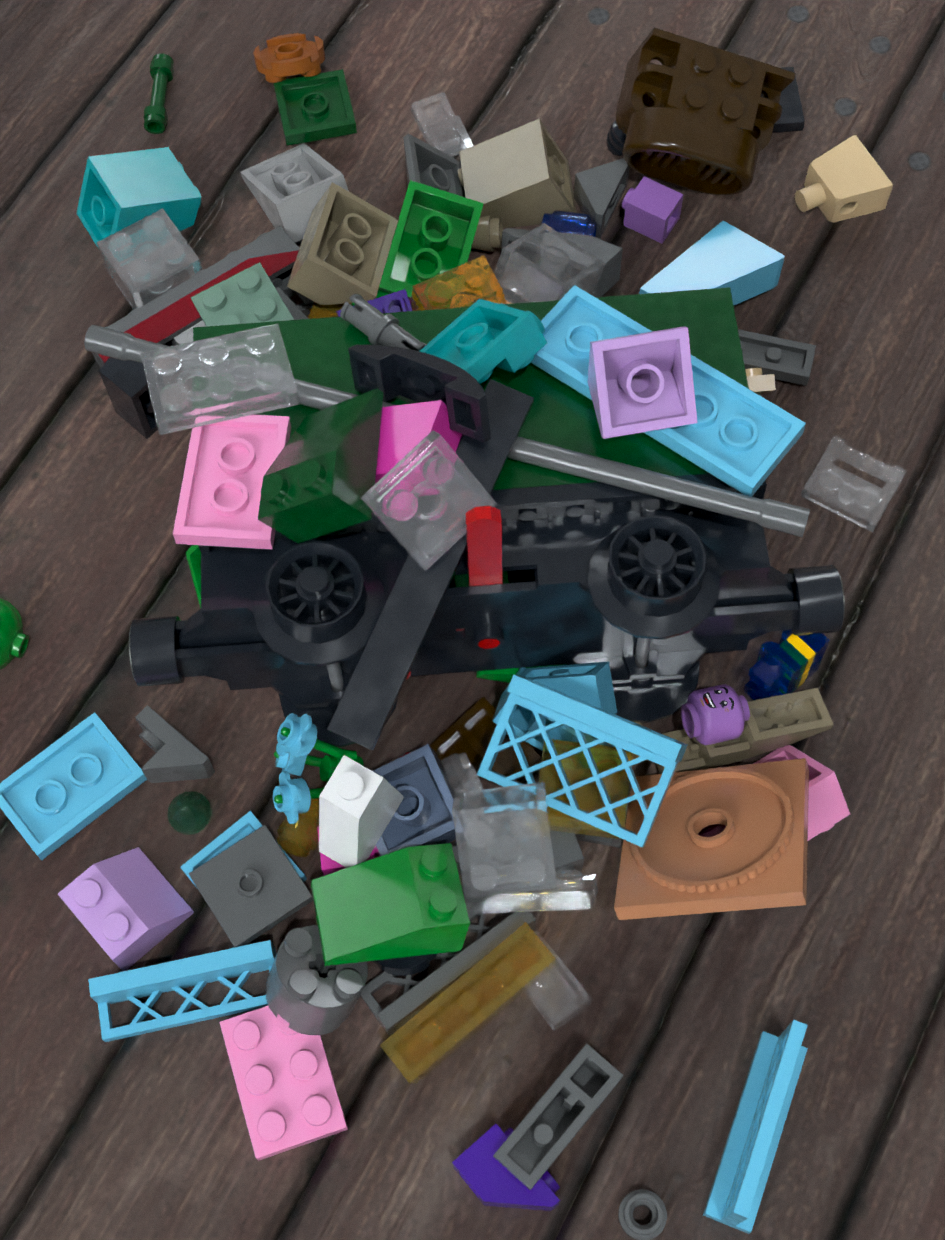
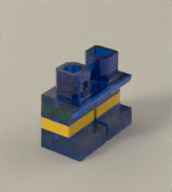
M785 630L782 632L779 644L772 641L761 644L756 663L748 673L751 680L744 686L745 693L753 700L793 693L819 669L830 640L823 633L794 635L792 630Z

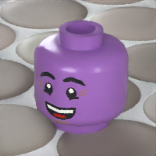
M727 684L695 690L689 694L687 704H683L681 707V719L685 732L690 738L695 737L702 745H711L740 737L744 730V722L748 721L750 717L749 706L743 695L738 696L735 690Z

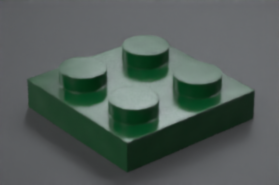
M343 69L319 73L311 77L302 76L285 79L274 83L287 146L357 133Z

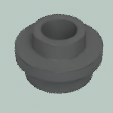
M640 1189L632 1191L625 1196L619 1206L618 1218L623 1231L629 1237L635 1240H651L663 1231L667 1221V1211L665 1204L657 1194L649 1190ZM638 1206L646 1207L651 1213V1220L646 1225H640L634 1220L633 1212Z

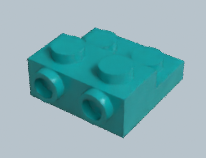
M479 298L419 352L427 353L455 364L468 372L480 384L491 376L495 367L513 373L518 369L524 368L532 362L535 354L547 344V341L543 335L545 328L542 322L531 311H523L508 307L503 303L498 304Z

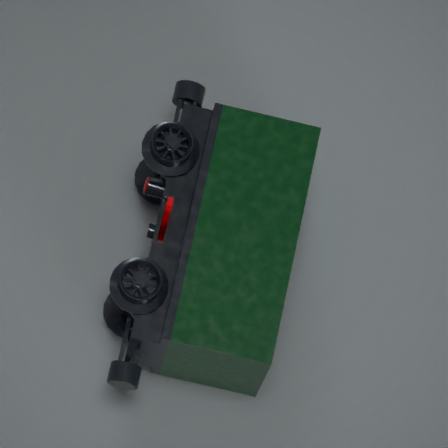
M730 287L595 297L652 332L684 326L688 327L691 355L749 389ZM560 300L505 305L523 311H531L541 321ZM469 307L383 314L395 316L399 320L400 327L427 345ZM341 317L193 327V353L356 395L364 393L355 390L348 348L354 345L371 344L367 335ZM532 363L518 369L514 373L495 367L491 376L480 383L485 391L489 380L492 379L534 398V403L520 431L519 437L742 494L644 432L603 439L593 401ZM193 377V422L195 411L289 416L291 438L307 415L320 411V409ZM399 395L387 403L404 405L418 402ZM508 458L487 505L474 507L465 513L466 551L406 680L410 676L609 662L617 707L616 715L633 722L649 723L670 717L681 709L683 704H687L689 694L695 691L698 685L699 660L705 653L747 650L749 640L772 631L792 630L794 635L839 632L843 625L845 614L843 584L841 576L834 565L789 568L787 574H783L770 566L764 528L755 522ZM766 480L752 497L764 498L767 486ZM374 491L371 520L301 543H296L275 531L273 550L198 545L201 552V609L188 618V620L183 621L180 620L179 616L141 618L132 621L129 630V657L132 674L137 685L141 687L179 684L184 682L185 677L207 676L227 681L230 690L272 687L279 693L285 718L291 713L296 714L298 717H301L303 714L310 715L312 723L317 727L318 740L337 747L355 744V742L327 730L436 494L412 496L408 515L405 517H392L380 511L381 496ZM396 700V702H395V704H394V707H393V709H392V711H391V713H390V715H389V717H388V720L390 719L391 715L393 714V712H394L395 709H396L397 700Z

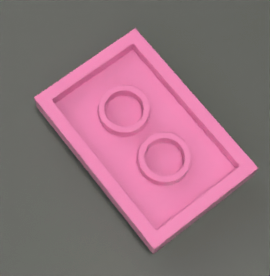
M195 411L173 530L176 544L273 550L276 530L258 520L263 476L290 439L291 423L289 416Z
M269 1006L219 1022L254 1154L258 1161L348 1130L321 1035H305L290 1029V1023L279 1014L276 1017Z

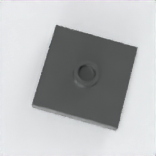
M263 825L189 873L192 881L234 947L247 945L313 901L309 890L266 825Z

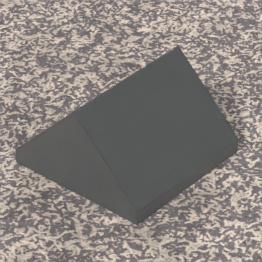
M409 133L403 137L408 185L410 180L465 197V190L458 176V169L461 168L459 160Z

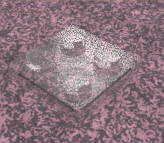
M434 430L360 498L425 571L466 534L465 513L474 507H494L497 504L445 439Z

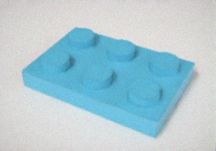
M94 712L0 783V808L35 854L43 860L141 785L147 778L138 764Z

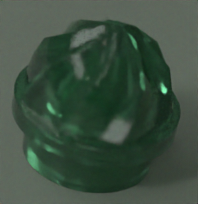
M189 791L179 794L171 801L167 815L169 823L177 832L192 835L202 831L209 824L212 809L205 796L198 792Z

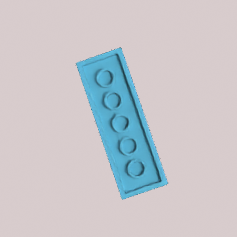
M574 285L541 320L545 328L543 335L547 344L535 354L531 363L592 400L587 382L590 342L652 331ZM691 355L698 423L644 433L742 494L753 496L802 436L806 423Z

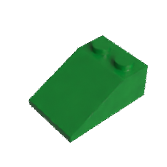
M410 180L378 290L391 294L406 289L410 300L439 309L455 308L484 203Z
M451 843L406 847L311 881L325 966L462 950L470 921Z

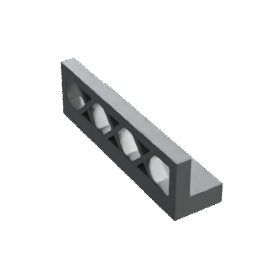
M503 884L467 910L470 922L480 916L479 925L470 924L467 931L477 933V940L459 954H437L434 959H441L440 968L424 980H412V975H406V979L396 978L398 975L388 974L384 971L364 986L360 996L390 1038L535 930L536 918L526 905L520 907ZM502 900L512 914L495 927L484 926L486 910ZM386 984L404 986V994L383 1010L372 996Z

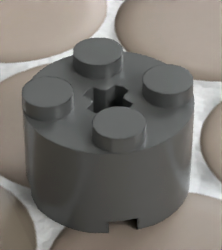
M318 925L292 929L288 932L278 949L266 982L265 991L268 1006L276 1017L279 1014L290 1023L289 1028L305 1035L331 1033L339 1028L341 1023L353 1012L367 980V961L325 966Z

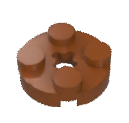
M301 33L273 37L266 40L267 48L261 52L259 45L254 49L253 55L256 69L260 73L265 74L266 81L270 83L281 82L287 76L298 74L305 77L315 76L321 72L320 64L325 60L323 41L317 36H314L315 42L306 41V35Z

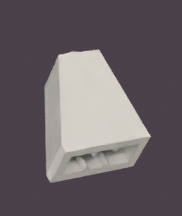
M344 755L319 796V852L346 868L367 861L404 796L385 778Z

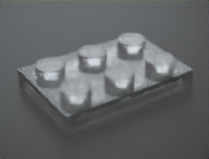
M278 323L141 352L160 435L300 404Z

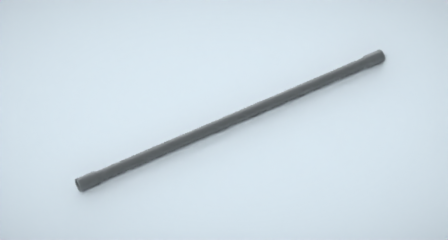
M91 325L85 335L84 345L88 352L123 361L132 360L320 410L359 396L138 339L131 334L97 325ZM383 402L382 407L396 406V405H395V404H391V403H387V402ZM519 436L508 457L516 461L755 522L761 527L803 537L810 509L773 499H759Z

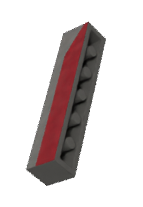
M278 226L270 232L261 234L256 240L241 249L230 252L224 259L207 269L198 271L193 277L178 286L164 291L159 297L144 306L133 309L127 316L105 328L128 333L138 339L177 348L174 337L202 321L191 297L259 262L275 288L287 284L300 248L281 226ZM92 353L95 361L101 368L110 358Z

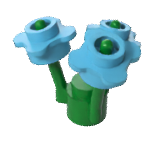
M289 714L277 732L278 743L274 752L276 757L275 767L283 769L279 774L280 785L275 786L273 790L274 806L278 812H284L289 824L297 823L299 819L298 814L308 812L311 799L319 798L324 787L309 790L303 778L291 779L290 774L301 776L305 765L320 767L321 781L328 782L344 755L364 766L361 756H357L356 751L344 750L318 740L317 727L312 723L310 715L303 714L301 717H298L296 714ZM314 748L331 756L326 755L324 758L308 754Z

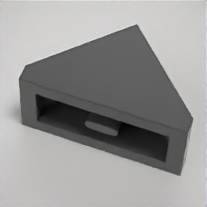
M624 158L575 174L574 199L594 237L601 239L628 185L630 166L625 162Z

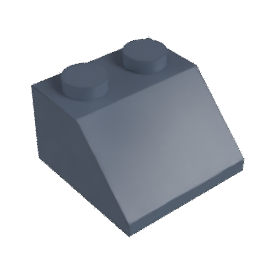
M429 744L373 770V772L385 778L404 796L376 844L380 856L406 847L450 843L472 832L443 766Z

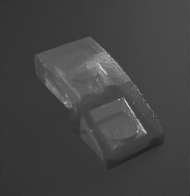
M444 92L411 103V112L429 145L451 157L459 155L460 151L473 146L460 116H455Z

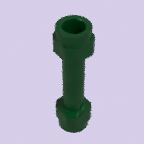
M163 53L154 55L150 64V73L153 79L150 106L145 107L143 117L145 130L152 134L163 133L168 121V115L164 106L167 83L173 79L174 61L169 55Z

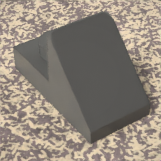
M148 705L135 717L143 731L139 737L156 752L142 767V772L148 782L161 783L206 779L215 773L209 758Z

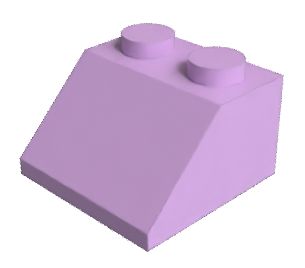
M139 847L93 864L58 893L69 909L123 972L129 969L194 913Z

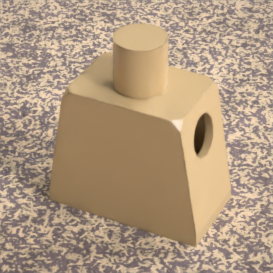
M854 135L810 163L804 183L805 188L796 191L795 200L802 212L819 207L827 220L835 223L885 209L893 184L859 138Z

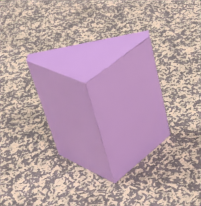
M677 327L590 342L587 382L603 439L698 423L688 327Z

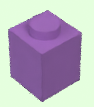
M644 176L635 189L630 188L622 203V208L625 209L624 226L662 244L680 219L683 194Z

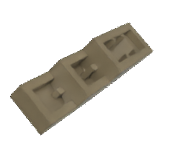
M818 688L748 701L750 717L748 721L744 722V730L740 737L711 745H702L695 737L690 738L685 729L662 734L688 744L683 758L675 772L717 768L749 759L827 731L834 724ZM656 763L659 774H662L665 767Z

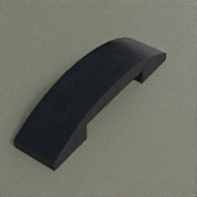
M354 345L348 348L356 391L367 393L378 388L384 393L383 402H388L399 395L418 403L442 400L447 405L451 430L483 443L491 439L486 394L479 382L462 368L439 357L405 348L381 345Z

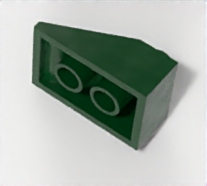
M378 388L307 415L263 476L258 520L294 542L301 543L372 519L384 395Z

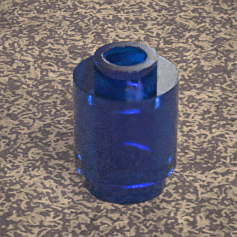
M554 210L553 214L544 213L541 231L589 235L596 238L597 224L591 222L590 214Z

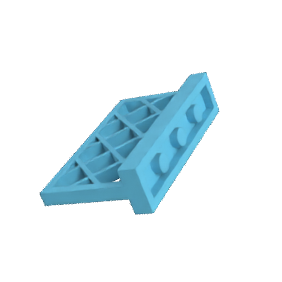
M513 674L507 692H510L477 775L628 842L644 847L677 765L681 762L688 744L530 678ZM517 705L533 711L539 729L517 737L511 722ZM542 715L551 718L556 722L546 726ZM565 724L574 728L581 746L558 755L549 731ZM507 732L511 741L502 744ZM583 732L598 739L587 743ZM542 734L551 759L529 767L520 743ZM604 742L615 745L622 764L599 773L590 748ZM513 746L522 771L508 777L493 771L492 767L498 752ZM625 750L640 757L629 761ZM583 752L593 776L570 785L561 760ZM645 760H650L664 766L665 768L658 785L641 791L631 766ZM554 764L563 789L548 795L538 790L532 773ZM625 769L635 794L612 803L602 778ZM525 776L529 786L516 781V779ZM596 782L605 807L589 813L579 808L573 790ZM654 793L648 807L644 796ZM566 794L570 804L556 797ZM636 799L638 800L644 815V820L638 834L621 827L614 808ZM608 812L612 822L600 818L597 815Z
M793 1020L779 1037L764 1031L760 1034L703 1216L747 1234H750L753 1229L808 1048L801 1045L808 1026L807 1024Z

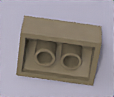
M332 182L312 210L287 287L320 305L353 303L349 298L354 294L361 295L365 301L375 299L398 220Z

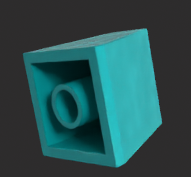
M169 147L88 156L76 214L106 262L112 264L194 225L198 208L201 206L202 196Z

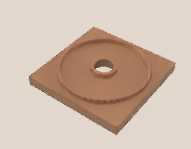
M806 758L675 772L645 846L640 847L623 839L614 903L618 920L806 905L809 769ZM662 774L637 776L636 779L641 791L658 785ZM632 785L630 790V796L635 794ZM654 793L644 796L648 807ZM636 799L628 804L625 828L638 834L644 820V815ZM721 824L726 826L720 834L712 837L698 835L702 829L710 825Z

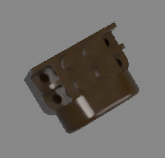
M654 27L627 63L616 110L617 126L626 134L623 147L625 162L632 169L643 175L701 193L733 195L747 190L753 182L759 152L769 144L774 124L781 117L783 110L779 104L781 92L794 81L796 73ZM651 60H658V61H660V63H661L662 65L654 64V63H651L650 61H651Z

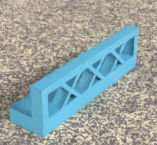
M271 940L88 979L90 997L98 1004L102 1040L109 1042L268 1006L266 995L252 997L241 988L252 973L269 970L270 973L277 954ZM240 976L235 984L227 980ZM219 981L231 989L222 1003L217 1006L208 1007L196 999L207 983ZM195 986L190 994L183 990V988ZM175 991L185 998V1001L175 1015L163 1017L151 1009L161 994L165 992ZM237 994L244 998V1000L232 1002ZM150 996L145 1004L137 999ZM129 1000L141 1008L129 1025L113 1028L110 1004ZM192 1004L200 1008L198 1010L187 1012ZM147 1014L155 1018L153 1020L143 1021Z

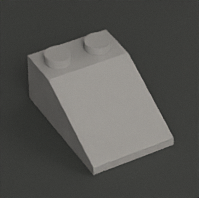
M305 143L240 172L243 180L275 228L281 226L296 244L302 243L312 210L330 184L333 182L349 191L344 175Z

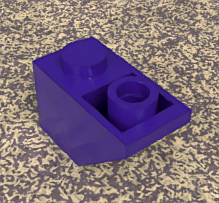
M497 1124L493 1125L452 1162L453 1168L484 1206L552 1211L559 1205L560 1200L555 1195V1192L560 1189V1186L548 1171L529 1190L493 1157L512 1134L513 1129L510 1127L503 1132Z

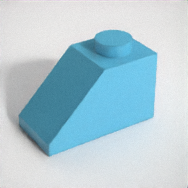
M609 662L527 668L520 674L613 714L617 713ZM565 724L560 726L562 729L572 728Z

